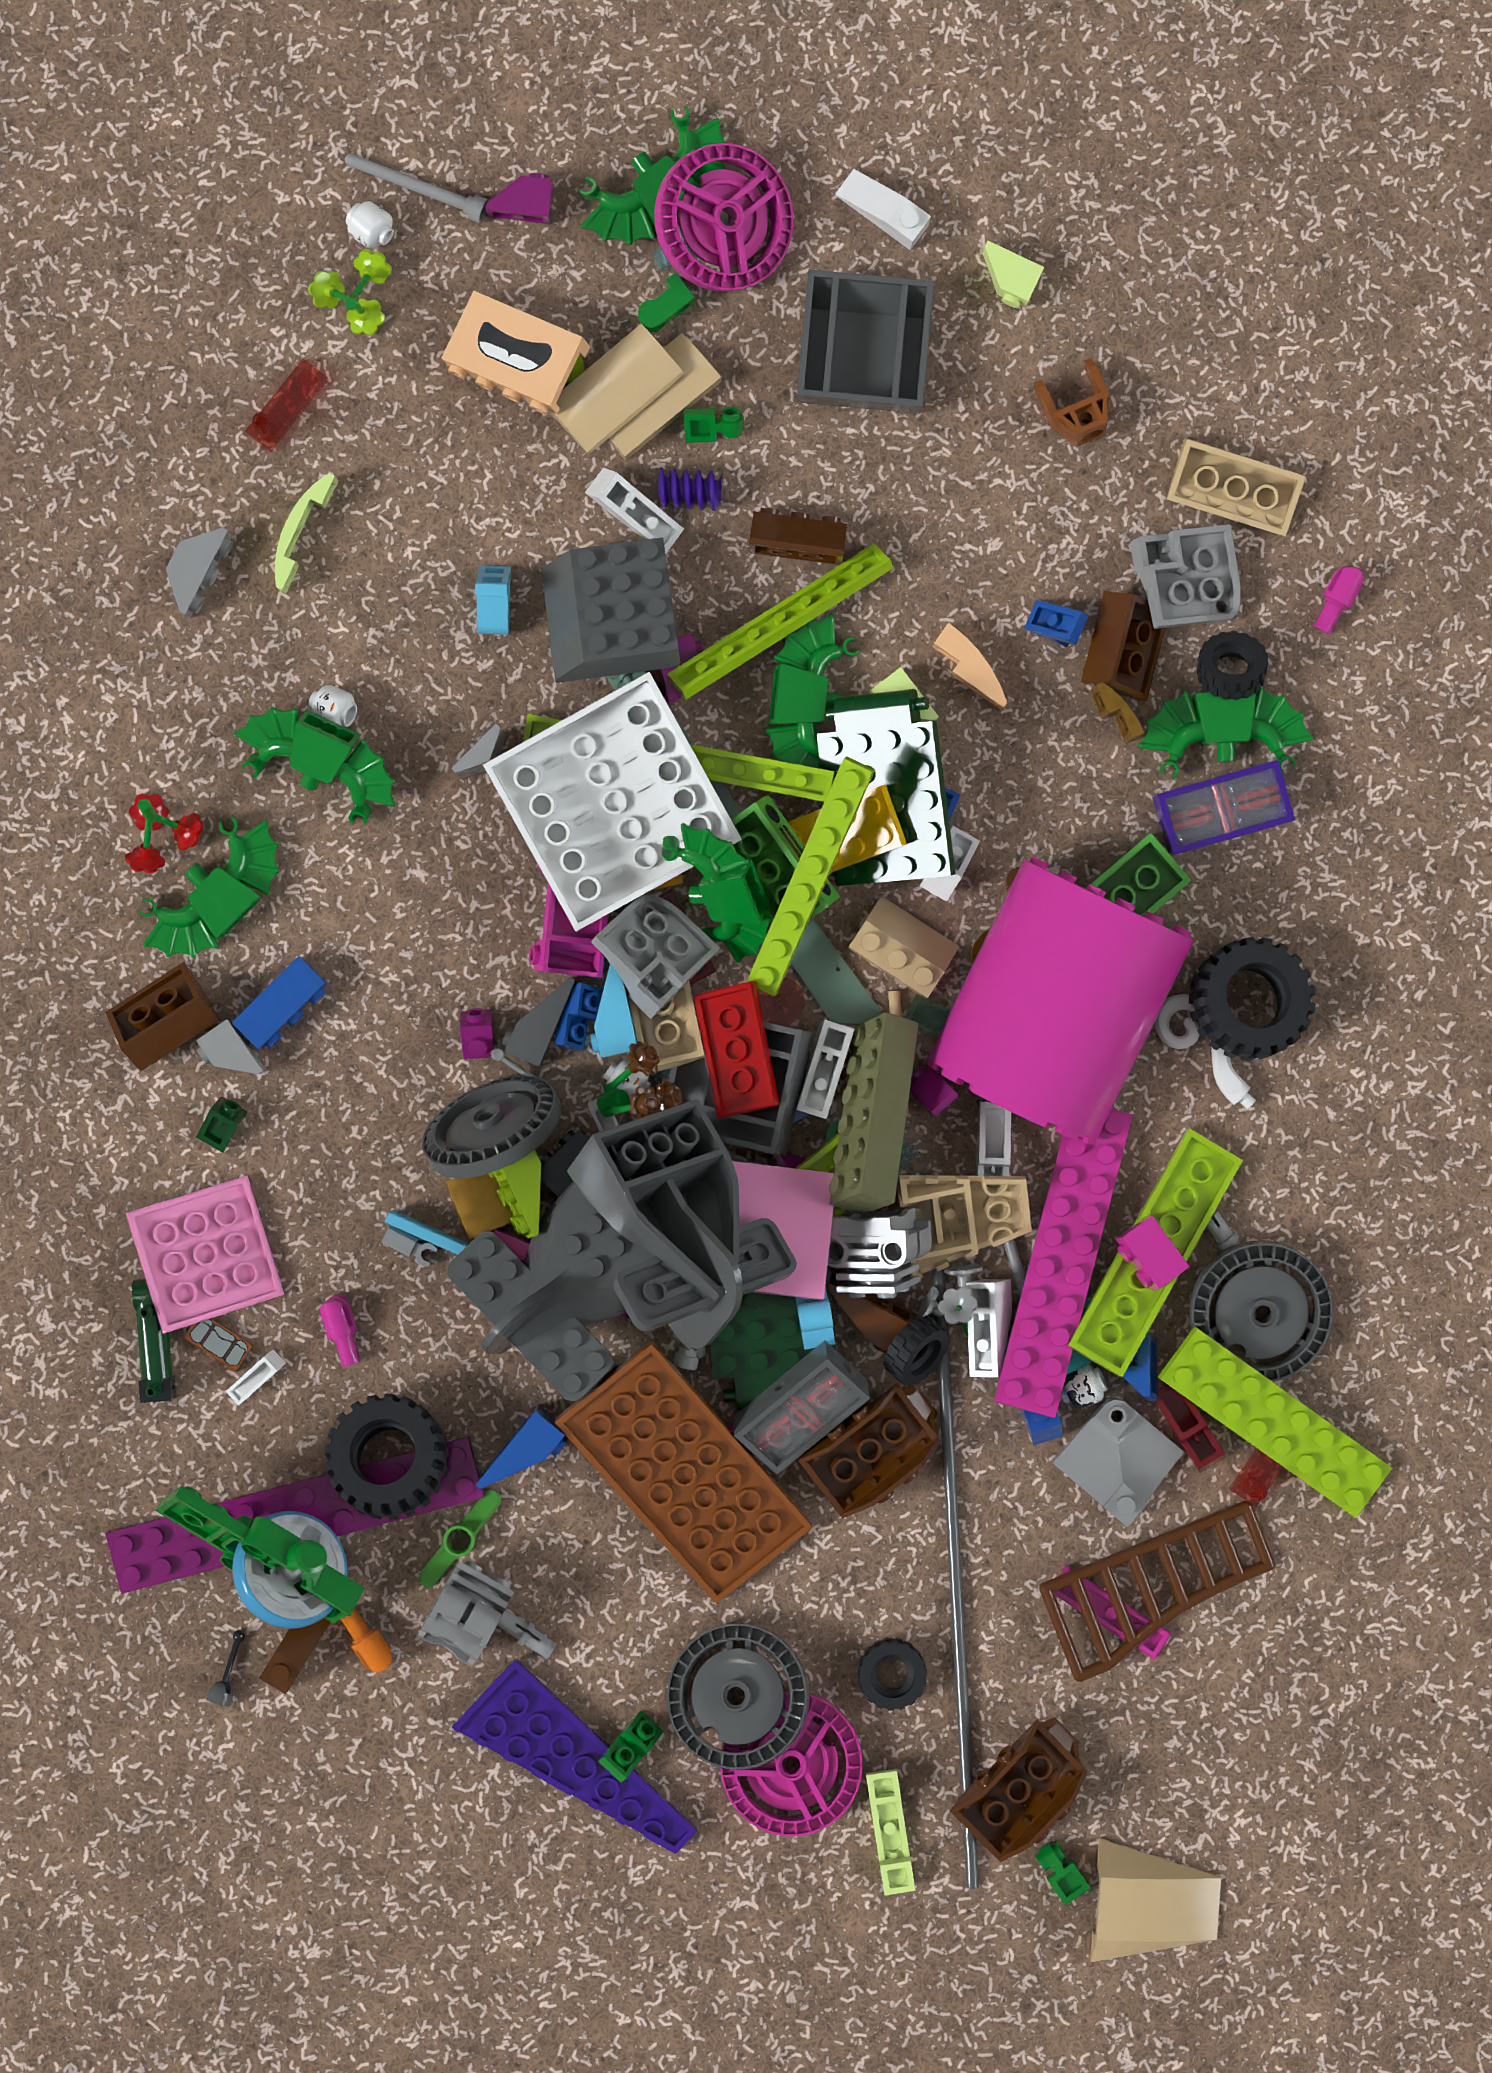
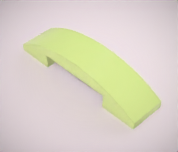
M330 473L319 479L303 494L291 511L281 532L275 558L276 587L285 594L299 567L289 557L314 504L326 509L338 483L337 478Z
M897 1769L866 1773L884 1895L915 1891Z

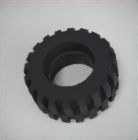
M1254 937L1243 938L1240 941L1235 940L1211 954L1199 966V973L1193 977L1191 982L1194 991L1189 994V1004H1194V1011L1190 1012L1192 1021L1198 1020L1201 1026L1197 1030L1202 1038L1206 1035L1211 1040L1208 1045L1214 1050L1221 1048L1224 1050V1055L1230 1058L1239 1056L1241 1060L1251 1061L1255 1058L1260 1060L1287 1049V1047L1296 1043L1301 1038L1303 1031L1308 1029L1311 1023L1308 1017L1314 1013L1316 1005L1314 1002H1311V997L1316 995L1315 985H1308L1307 979L1311 977L1308 968L1305 970L1301 969L1299 963L1302 959L1296 953L1290 956L1287 953L1289 947L1282 943L1275 946L1272 944V939L1261 938L1259 940H1255ZM1241 971H1252L1263 976L1272 985L1277 997V1010L1274 1019L1266 1026L1260 1028L1247 1026L1232 1014L1227 1003L1226 992L1229 980L1235 974Z
M385 1394L384 1398L372 1395L367 1397V1402L364 1404L357 1401L350 1405L353 1411L347 1416L343 1412L337 1418L340 1424L337 1429L331 1427L328 1434L331 1442L326 1444L324 1449V1455L328 1458V1462L324 1463L326 1473L331 1477L330 1483L333 1488L355 1510L362 1514L366 1513L371 1518L381 1519V1517H387L389 1520L399 1519L400 1514H405L406 1516L415 1514V1508L420 1505L425 1508L432 1502L429 1497L434 1492L439 1494L443 1487L440 1481L442 1477L447 1478L449 1471L446 1461L450 1460V1451L446 1447V1436L437 1421L422 1405H417L412 1399L405 1396L401 1399L397 1398L395 1394ZM401 1430L411 1437L415 1445V1458L411 1468L402 1478L390 1484L377 1485L368 1481L360 1470V1456L364 1446L373 1436L382 1431Z

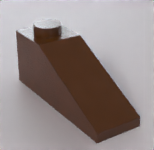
M833 1272L827 1290L866 1339L874 1344L877 1350L887 1353V1348L894 1340L893 1338L910 1321L916 1319L917 1313L886 1298H878L876 1293H865V1297L850 1298L849 1293H837V1286L850 1280H836V1273Z
M323 1618L306 1627L289 1629L259 1679L287 1694L330 1621Z

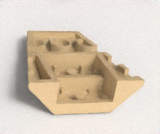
M898 1175L896 1187L898 1207H915L916 1220H930L931 1249L926 1255L909 1262L919 1263V1270L912 1272L911 1275H919L920 1279L924 1278L923 1273L935 1268L937 1271L949 1267V1262L966 1256L968 1259L977 1255L978 1250L992 1245L994 1248L1032 1231L1025 1176Z
M1099 1837L1097 1870L1100 1876L1096 1930H1092L1090 1962L1217 1940L1221 1876L1184 1864L1180 1865L1165 1858L1137 1851V1849L1125 1845L1122 1846Z

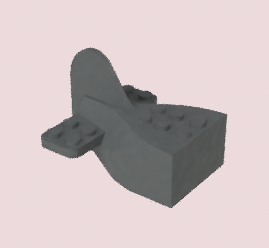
M698 1099L592 1134L567 1170L576 1187L588 1202L617 1232L634 1244L656 1255L654 1258L621 1270L613 1281L614 1290L632 1323L641 1331H651L670 1324L672 1331L684 1345L693 1349L704 1347L712 1343L734 1318L741 1305L743 1295L784 1280L796 1269L797 1262L773 1221L767 1218H760L739 1226V1186L735 1167L725 1145Z
M572 1182L539 1221V1235L532 1237L525 1263L497 1234L485 1231L472 1240L451 1261L447 1271L450 1279L495 1325L481 1343V1348L487 1354H501L515 1346L565 1399L578 1401L584 1398L614 1366V1357L611 1352L586 1326L626 1313L613 1287L615 1277L621 1270L654 1258L656 1255L634 1244L617 1232L588 1202L575 1183Z

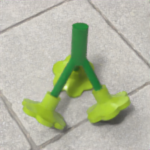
M363 249L353 262L354 267L359 270L362 278L354 292L344 293L345 287L340 282V275L337 272L330 271L326 273L319 271L315 274L314 282L309 285L308 293L313 297V304L318 308H324L325 306L334 308L337 306L339 299L344 300L345 307L349 310L346 318L351 323V331L356 335L365 333L367 336H372L377 332L378 326L384 323L385 315L381 312V305L377 300L367 301L359 299V295L367 282L374 281L377 284H383L392 273V267L386 263V257L382 253H373L369 249Z

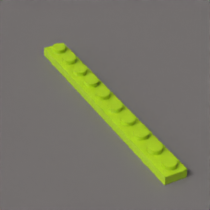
M528 714L523 742L562 720ZM690 744L708 779L712 781L825 802L834 781L835 771Z

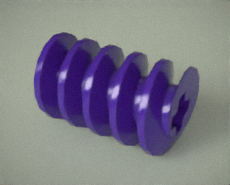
M660 467L658 498H660L663 507H667L670 500L673 499L675 508H680L683 500H685L688 509H692L695 501H698L700 510H705L707 503L710 502L712 510L717 511L721 503L723 472L719 479L715 480L713 471H709L706 479H703L701 470H697L694 478H690L688 469H684L682 476L678 477L676 468H672L667 477L663 467Z

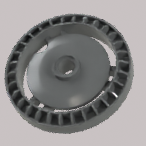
M511 1076L485 1083L459 1096L434 1117L424 1132L422 1150L431 1168L438 1174L446 1177L470 1178L498 1171L524 1158L549 1137L560 1120L561 1103L552 1085L545 1079L536 1076Z
M1266 1240L1248 1241L1221 1252L1203 1269L1191 1294L1189 1319L1191 1330L1195 1326L1212 1339H1214L1213 1335L1219 1332L1222 1340L1218 1342L1225 1348L1232 1344H1241L1245 1349L1244 1356L1250 1358L1265 1359L1275 1357L1286 1352L1297 1343L1298 1345L1292 1351L1277 1360L1264 1363L1246 1362L1269 1380L1275 1382L1300 1372L1321 1352L1332 1326L1333 1303L1327 1281L1320 1270L1305 1255L1293 1247L1279 1242ZM1263 1260V1266L1253 1267V1261ZM1272 1261L1289 1265L1303 1276L1312 1296L1313 1311L1311 1321L1308 1320V1302L1302 1287L1291 1275L1281 1269L1272 1267ZM1245 1264L1246 1268L1233 1275L1220 1290L1215 1304V1323L1210 1326L1209 1306L1217 1286L1231 1271ZM1266 1305L1268 1307L1266 1315L1262 1318H1255V1310L1259 1306ZM1305 1327L1308 1328L1304 1338H1301Z
M748 1624L722 1625L700 1634L680 1653L673 1665L668 1680V1713L677 1736L687 1749L699 1759L713 1766L725 1769L746 1770L761 1767L777 1759L798 1738L804 1727L809 1710V1682L798 1655L787 1642L776 1634L764 1628ZM735 1641H745V1649L735 1648ZM727 1643V1650L713 1655L697 1672L691 1691L693 1709L688 1711V1683L697 1663L712 1649ZM754 1643L772 1653L783 1667L790 1688L788 1711L783 1708L784 1687L781 1677L767 1658L753 1651ZM736 1688H741L745 1694V1699L740 1705H735L732 1701V1693ZM694 1716L700 1724L698 1728H695L691 1720ZM780 1716L785 1717L786 1719L781 1728L775 1726ZM714 1727L718 1731L719 1741L736 1745L757 1741L770 1731L776 1735L763 1746L752 1751L733 1753L713 1746L701 1734Z

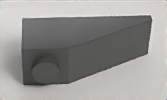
M569 977L519 1020L515 1028L508 1027L502 1042L503 1045L507 1046L505 1053L539 1067L542 1065L559 1024L563 1009L576 983L575 979Z

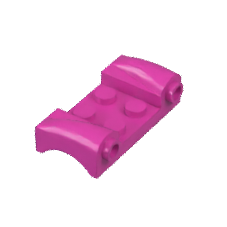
M548 883L542 940H538L535 946H531L529 963L533 964L534 970L539 972L602 978L604 955L591 941L608 925L609 914L575 931Z

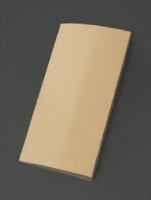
M640 324L562 390L556 403L560 410L558 414L553 412L551 414L583 450L590 455L684 375V372L650 332Z
M683 333L667 344L664 349L681 368L684 375L608 439L625 461L682 415L684 409H689L721 383L719 373Z
M1185 438L1166 499L1286 537L1306 476Z
M689 981L652 1019L629 999L637 1042L640 1041L643 1044H648L657 1050L660 1063L657 1065L658 1071L677 1067L705 1057Z

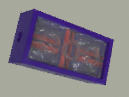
M1278 760L1163 792L1152 797L1170 856L1295 821Z

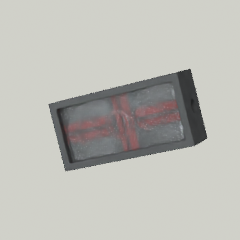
M824 1340L733 1416L734 1436L777 1475L870 1399L868 1381Z

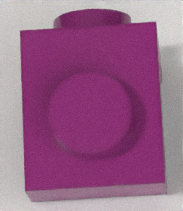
M473 1008L461 1012L460 1034L463 1059L492 1057L491 1051L495 1048L492 1010Z

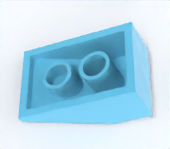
M611 963L594 1025L595 1034H590L594 1053L600 1052L601 1058L629 1053V1045L637 1043L626 985Z

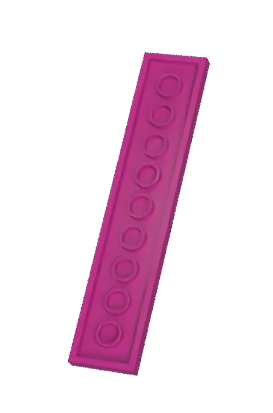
M1112 1109L1094 1145L1083 1142L1081 1137L1075 1140L1062 1135L993 1402L1052 1418L1056 1417L1073 1348L1068 1346V1343L1080 1323L1133 1114Z

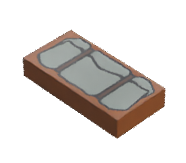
M214 1318L192 1324L183 1337L234 1372L239 1369L254 1344Z

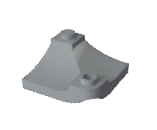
M1231 524L1173 530L1167 534L1140 536L1130 542L1135 573L1139 574L1143 584L1154 629L1207 623V625L1219 624L1235 617L1240 606V580ZM1216 603L1222 605V613L1217 611Z
M641 895L635 899L591 941L607 958L625 983L630 993L628 998L650 1019L720 950V947L675 905L663 898L651 895Z
M1112 1398L1102 1403L1052 1463L1128 1527L1148 1504V1500L1158 1485L1183 1455L1184 1451L1125 1401ZM1120 1410L1122 1412L1121 1419L1117 1421L1112 1420V1412Z

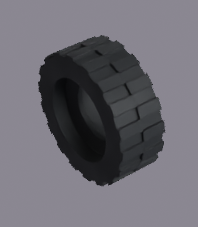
M1224 631L1209 637V640L1202 644L1197 664L1198 681L1202 683L1203 688L1211 692V695L1222 697L1225 700H1240V698L1251 697L1253 693L1256 694L1265 682L1268 667V653L1265 652L1264 645L1260 644L1258 639L1252 638L1246 633H1237V631L1226 633ZM1223 657H1236L1247 662L1248 669L1242 674H1228L1218 669L1217 662Z
M927 1315L924 1317L919 1316L915 1320L913 1319L901 1329L887 1348V1353L884 1356L885 1361L883 1362L885 1370L905 1386L920 1383L942 1361L944 1354L948 1350V1344H950V1334Z
M885 1638V1640L874 1642V1645L868 1647L865 1650V1654L861 1655L857 1671L860 1688L863 1694L866 1695L867 1700L876 1704V1707L886 1708L889 1711H894V1709L902 1710L906 1706L914 1704L915 1700L923 1694L922 1690L926 1687L927 1669L921 1653L911 1643H906L903 1639ZM898 1659L905 1664L908 1676L901 1687L888 1689L879 1683L877 1669L883 1661Z

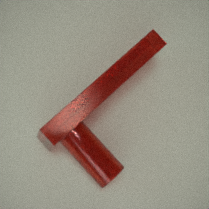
M303 358L264 408L253 416L252 423L245 432L271 453L328 382V377Z
M1255 1448L1229 1487V1490L1257 1507L1260 1501L1267 1496L1268 1489L1283 1466L1258 1448Z

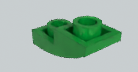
M639 1711L598 1762L617 1780L623 1782L641 1758L651 1750L664 1731L646 1714Z

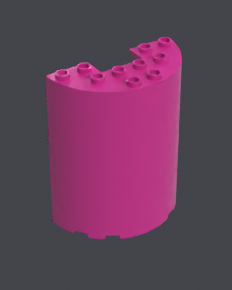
M1032 856L1030 861L1023 859L931 1049L926 1064L934 1070H942L941 1075L959 1085H963L964 1081L969 1083L968 1089L971 1092L1043 1127H1049L1052 1123L1056 1125V1132L1075 1140L1081 1137L1083 1142L1094 1145L1195 940L1190 939L1192 932L1178 925H1174L1173 930L1163 926L1164 919L1146 911L1144 916L1133 912L1136 906L1121 898H1117L1115 903L1104 898L1106 891L1089 884L1087 889L1075 884L1077 877L1063 870H1060L1058 875L1046 870L1049 864Z

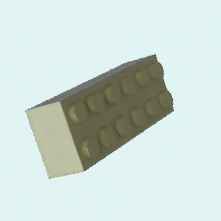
M886 1012L855 1026L851 1039V1057L846 1066L848 1078L842 1095L844 1106L842 1118L838 1124L839 1141L833 1157L835 1169L834 1176L829 1185V1192L831 1194L829 1205L865 1214L895 1202L918 1022Z

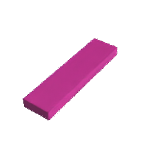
M1066 1565L1060 1575L1068 1573L1073 1569ZM1089 1579L1082 1580L1099 1624L1125 1640L1107 1591ZM1071 1585L1054 1592L1055 1596L1081 1612ZM1125 1603L1135 1631L1151 1620ZM1161 1627L1136 1648L1155 1660L1172 1633Z

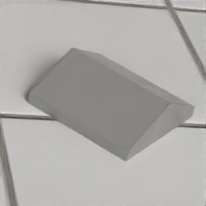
M495 724L451 769L462 780L487 772L483 764L500 756L507 735Z

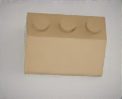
M881 896L847 948L926 999L943 976L960 946Z

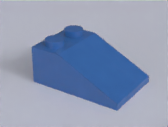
M538 1405L482 1473L476 1486L482 1489L544 1461L549 1454L555 1457L567 1443L568 1439L555 1424V1417L541 1405Z

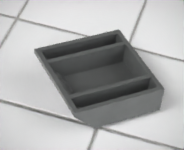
M808 269L796 403L920 414L924 398L934 281Z
M663 537L571 549L542 568L556 683L680 666Z
M764 1022L780 1105L719 1119L716 1114L706 1058L703 1057L671 1068L669 1082L680 1087V1093L683 1096L681 1104L698 1099L723 1143L786 1156L813 1033Z

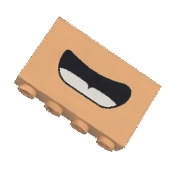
M473 291L441 359L449 366L448 371L459 378L465 379L468 375L476 379L475 383L484 389L492 391L493 387L503 391V396L514 402L519 403L520 399L530 402L529 407L537 412L546 414L547 411L558 414L560 408L556 403L578 356L585 358L590 346L583 337Z

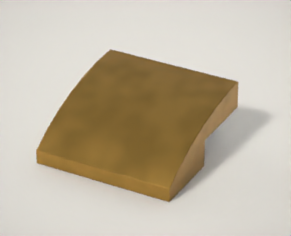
M1101 682L1090 690L1101 719L1113 715L1125 743L1135 740L1144 734L1134 712L1111 687Z
M489 1174L470 1178H453L444 1182L467 1240L477 1237L482 1232L492 1231L511 1223L510 1218L514 1215L510 1206H504L499 1198L497 1189L501 1187L496 1177L491 1178Z

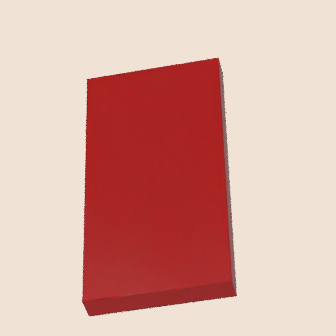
M749 981L693 995L717 1118L722 1119L780 1105L756 982Z

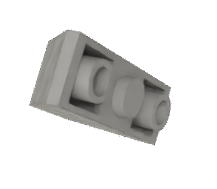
M224 528L180 541L166 568L179 612L188 618H191L193 612L197 614L200 611L205 600L202 594L207 584L212 586L218 576L219 569L216 566L221 557L226 558L233 546V541L230 540L232 534Z

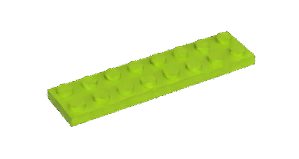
M1187 1129L1134 1225L1143 1218L1152 1215L1187 1262L1243 1160L1192 1129ZM1118 1251L1081 1317L1080 1323L1068 1346L1117 1376L1123 1377L1178 1276L1161 1289L1152 1290L1151 1287L1146 1288L1139 1281L1136 1275L1138 1270L1132 1261L1129 1263L1125 1261Z
M1195 1326L1158 1376L1163 1382L1355 1518H1357L1393 1469Z

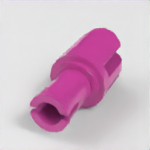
M1343 566L1335 571L1322 595L1325 597L1326 603L1313 627L1331 635L1341 612L1351 609L1363 585L1364 576L1359 569Z
M336 1294L322 1304L320 1314L327 1339L335 1341L341 1366L345 1367L360 1362L361 1358L353 1338L357 1326L350 1305L345 1296Z

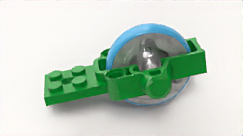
M180 1486L163 1498L155 1510L224 1552L220 1561L224 1566L233 1571L234 1585L241 1601L254 1616L272 1626L296 1629L312 1625L323 1618L335 1624L338 1620L352 1614L365 1589L347 1577L345 1552L335 1533L321 1520L309 1514L298 1511H281L254 1519L245 1515L235 1519L228 1515V1511L223 1506L215 1503L210 1504L201 1498V1494L198 1491Z

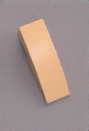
M948 623L932 647L957 664L950 674L951 676L1002 710L1007 704V700L992 668L979 650L960 631Z

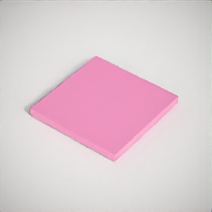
M732 1161L739 1186V1226L760 1218L770 1219L778 1227L797 1262L796 1269L788 1278L752 1292L824 1300L834 1207L829 1205L831 1197L829 1185L834 1173Z
M248 1176L125 1213L163 1334L285 1295Z

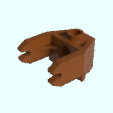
M1092 358L1084 361V369L1094 395L1058 410L1042 379L1034 382L1036 396L1049 425L1076 447L1106 435L1109 391Z

